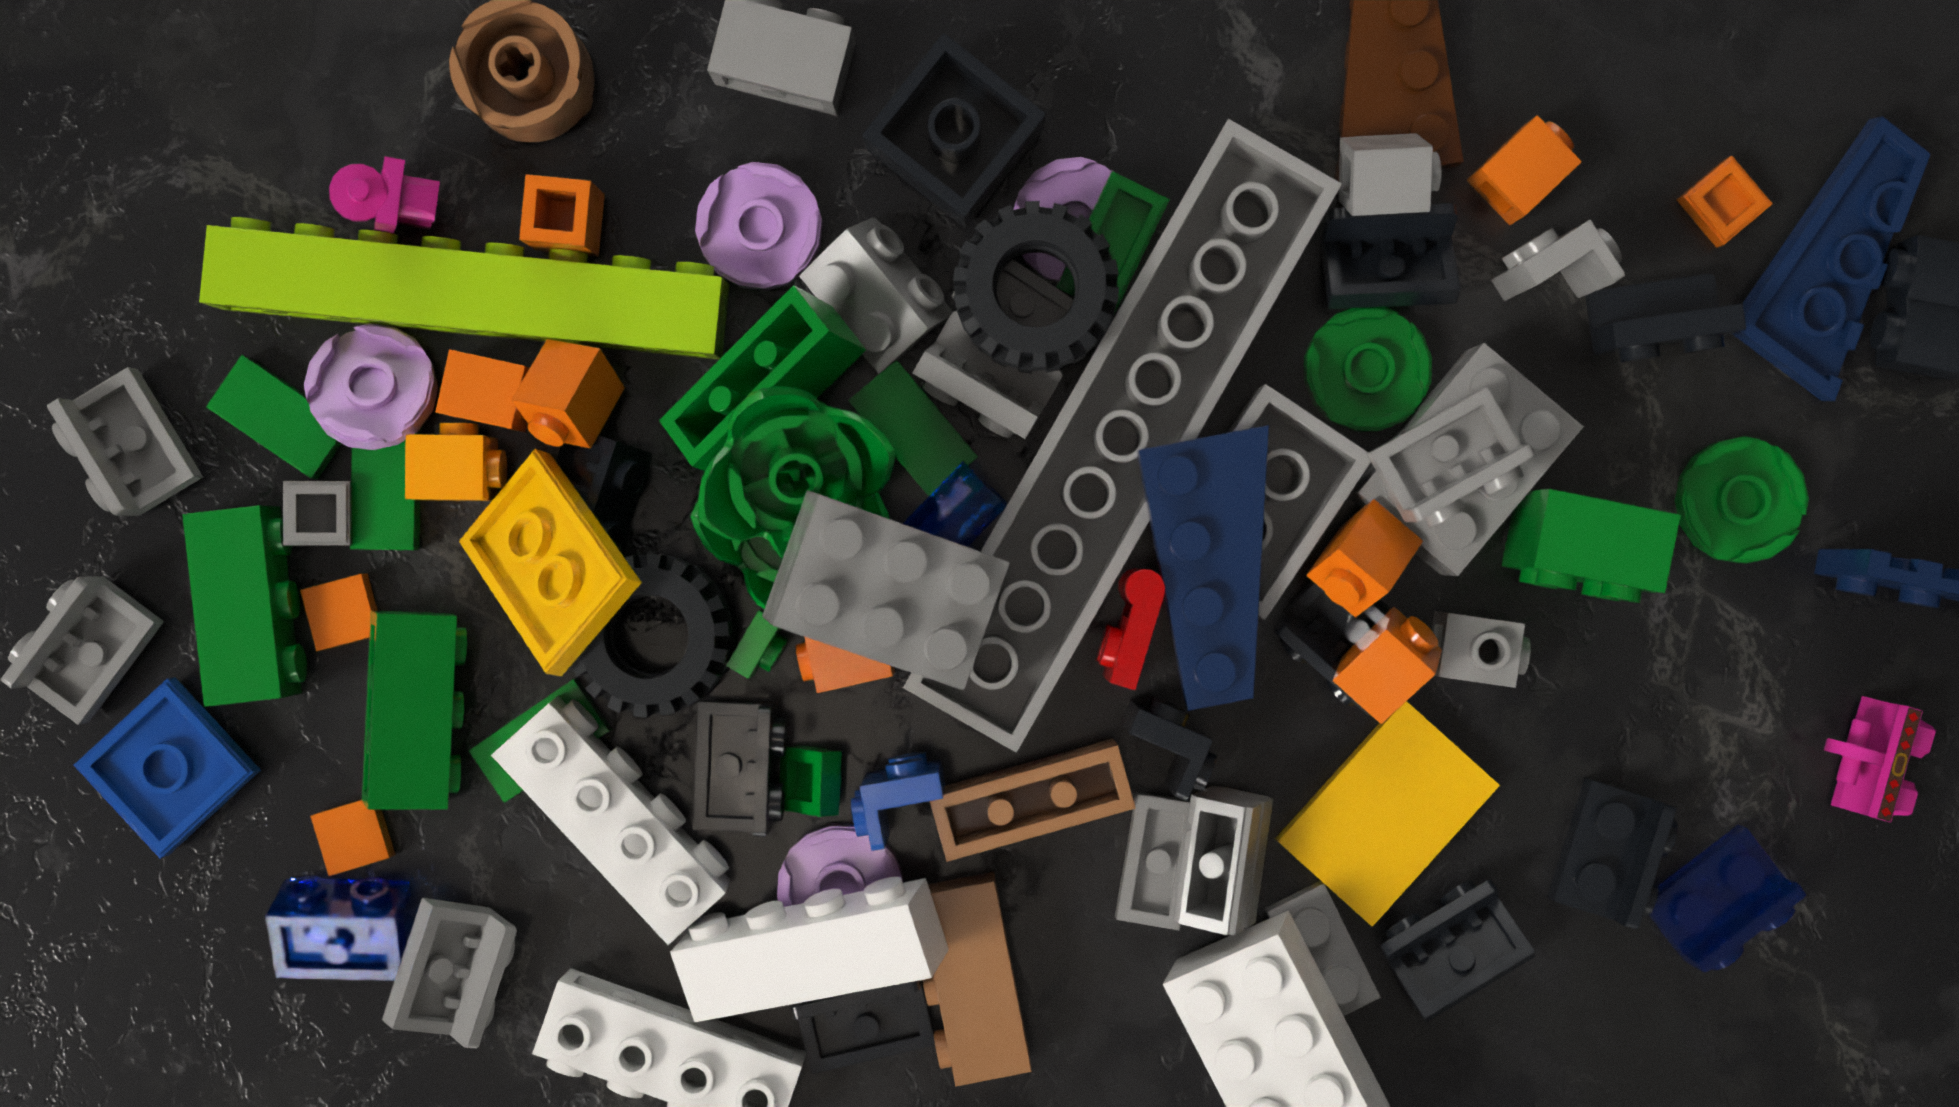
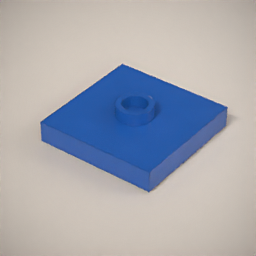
M176 677L167 678L74 764L76 769L160 859L169 856L261 771Z

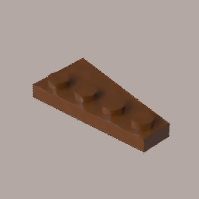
M1350 0L1349 9H1351L1349 40L1346 43L1344 69H1346L1343 104L1340 110V137L1417 133L1433 146V152L1439 154L1441 169L1459 166L1464 162L1438 0ZM1339 144L1338 162L1336 163V168H1335V180H1337L1338 182H1339L1340 144Z

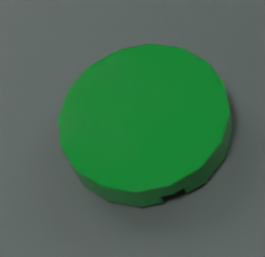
M1386 307L1351 308L1332 316L1314 333L1304 355V383L1312 404L1329 422L1350 431L1378 432L1404 422L1420 405L1432 380V356L1423 333L1412 322L1409 323L1403 316L1398 315V312Z
M1745 436L1713 442L1695 454L1679 476L1675 496L1677 514L1681 515L1679 524L1692 544L1714 559L1734 563H1750L1769 559L1788 547L1800 531L1797 528L1801 524L1802 515H1806L1809 501L1804 474L1791 455L1776 445L1772 446L1766 441Z

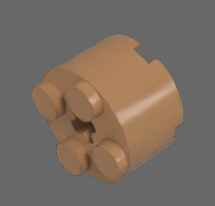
M492 0L469 14L461 26L463 30L455 48L452 46L449 59L450 75L460 99L489 127L508 140L529 143L542 142L564 134L575 126L582 117L587 115L593 103L595 82L593 63L585 45L562 16L551 8L531 0ZM529 61L533 65L528 69L529 76L518 81L516 78L521 75L519 65Z

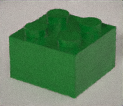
M1553 489L1529 491L1512 511L1501 567L1521 570L1519 582L1552 589L1575 590L1577 582H1582V595L1618 602L1622 600L1640 603L1642 592H1666L1681 515Z

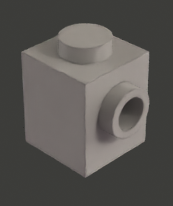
M1417 133L1340 137L1339 182L1342 185L1339 188L1338 201L1352 216L1430 212L1431 192L1438 191L1441 183V161L1439 154L1433 152V146Z
M1434 611L1432 631L1438 639V646L1442 649L1434 676L1516 688L1518 674L1524 675L1526 673L1531 654L1529 637H1523L1525 624Z

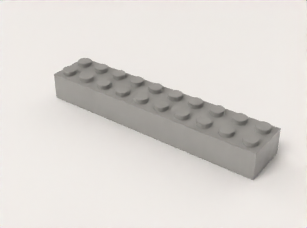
M1227 120L981 550L982 553L1010 563L965 689L961 690L914 673L910 674L903 687L904 689L1017 753L1150 520L1137 451L1193 440L1198 437L1342 183L1232 120Z

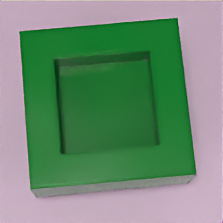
M764 609L758 610L726 665L747 679L755 676L760 667L770 672L789 640L779 634L782 630L781 628L772 626L762 617Z
M802 745L786 747L785 757H780L779 783H784L785 785L784 811L817 817L839 815L842 751Z

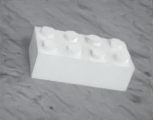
M1289 910L1244 929L1235 936H1228L1176 959L1163 986L1226 1107H1390Z

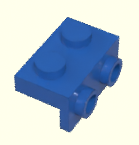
M926 752L908 753L888 758L889 764L885 765L886 769L866 773L860 785V790H855V797L851 798V810L857 837L868 835L871 851L885 849L890 834L886 809L943 799L945 779L941 759L927 762Z

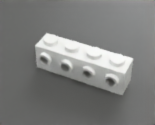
M557 696L491 756L669 945L726 893L730 879L725 875V872L729 869V866L710 843L703 840L698 845L681 827L686 820L671 800L661 793L654 798L637 780L642 776V772L624 750L615 747L610 751L600 739L594 736L593 733L599 726L593 716L579 702L573 699L566 705Z
M888 877L871 883L864 891L843 895L840 889H829L812 895L801 904L784 907L782 901H770L752 908L746 915L726 919L725 914L721 912L705 915L695 920L688 927L689 931L670 951L693 1020L694 1022H700L929 979L933 977L949 948L926 878L903 883L900 877Z
M572 968L557 982L532 1053L548 1059L546 1065L555 1072L572 1077H581L583 1073H587L607 1080V1087L617 1094L630 1098H642L644 1094L668 1102L667 1107H788L806 1057V1051L716 1019L694 1022L691 1011Z

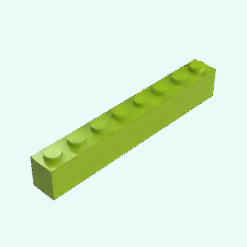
M232 217L231 227L207 225L199 302L222 310L359 324L370 323L399 328L539 342L551 339L589 347L720 359L723 356L730 285L723 277L714 276L715 267L707 264L676 262L675 272L650 270L651 260L624 255L613 256L612 266L587 263L588 254L565 249H549L548 259L524 257V247L504 243H486L485 253L461 251V241L435 236H423L421 246L397 244L398 235L375 230H359L358 240L334 238L335 229L304 223L295 224L294 234L271 232V222L245 217Z

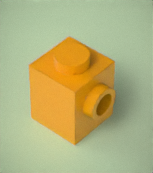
M439 423V435L406 434L405 499L421 501H492L498 494V488L505 486L507 481L506 453L504 450H498V438L479 435V424Z

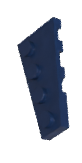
M1883 116L1867 121L1744 300L1743 309L1746 330L1732 333L1821 401H1835L1843 381L1837 377L1848 350H1855L1864 327L1859 321L1871 290L1879 289L1888 266L1882 263L1893 233L1901 232L1931 155Z
M1269 425L1137 451L1160 576L1165 584L1164 598L1185 707L1188 711L1254 698Z
M1873 549L1818 550L1814 574L1837 578L1836 590L1876 596L1878 586L1900 590L1899 602L1939 608L1941 598L1959 601V569L1944 568L1943 570V564L1921 559L1910 560L1891 557L1892 553Z

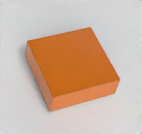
M1732 155L1720 162L1677 199V202L1716 248L1725 245L1773 204Z
M368 573L300 590L316 651L369 638L370 611L378 610Z
M362 799L310 816L328 876L385 860L396 855L382 810H368L363 804Z

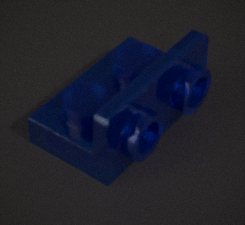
M962 461L903 524L968 547L1006 508L1007 502L967 463Z
M1737 825L1659 885L1657 901L1649 916L1681 958L1705 973L1711 969L1720 970L1731 965L1743 954L1745 949L1743 945L1760 931H1770L1786 923L1795 913L1793 906L1805 898L1806 893L1798 883L1784 877L1746 827Z
M303 876L284 880L266 914L276 978L395 981L407 945L403 912L411 896L410 883L401 880H385L379 877L359 880L322 879L318 876Z

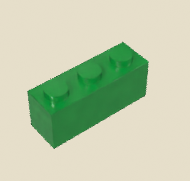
M793 285L659 422L690 465L705 471L709 462L726 442L728 437V421L733 410L749 394L760 388L781 386L797 387L818 398L866 349L831 305Z
M257 505L182 514L204 707L278 699L302 694L301 682H304L307 676V659L302 645L296 644L294 619L298 618L300 613V597L295 582L289 581L286 555L292 553L293 546L283 545L281 507Z
M370 611L362 802L368 810L448 809L449 793L459 792L461 759L459 754H451L452 729L462 728L464 696L462 691H454L455 666H464L467 632L466 628L457 627L456 615L430 612Z

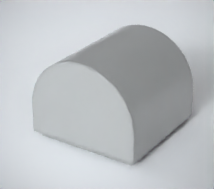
M283 481V545H352L351 482Z

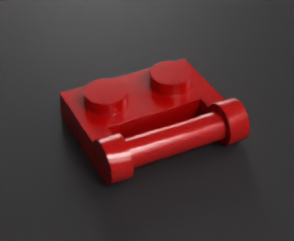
M1138 568L1125 571L1118 580L1117 590L1119 596L1124 601L1123 609L1117 627L1105 626L1095 661L1099 662V665L1105 666L1102 675L1109 683L1134 691L1137 687L1165 595V584L1161 576L1152 570Z

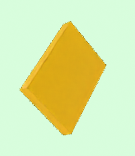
M538 449L533 450L459 540L465 552L546 674L562 677L642 583L552 455Z
M1406 701L1385 722L1379 723L1275 839L1373 927L1500 785Z

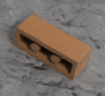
M1114 739L945 786L943 799L930 801L947 862L1136 809L1119 747Z
M994 872L928 884L949 948L933 977L923 979L928 1006L940 1005L944 1029L934 1030V1041L940 1069L952 1067L955 1087L1032 1072L1029 1047Z

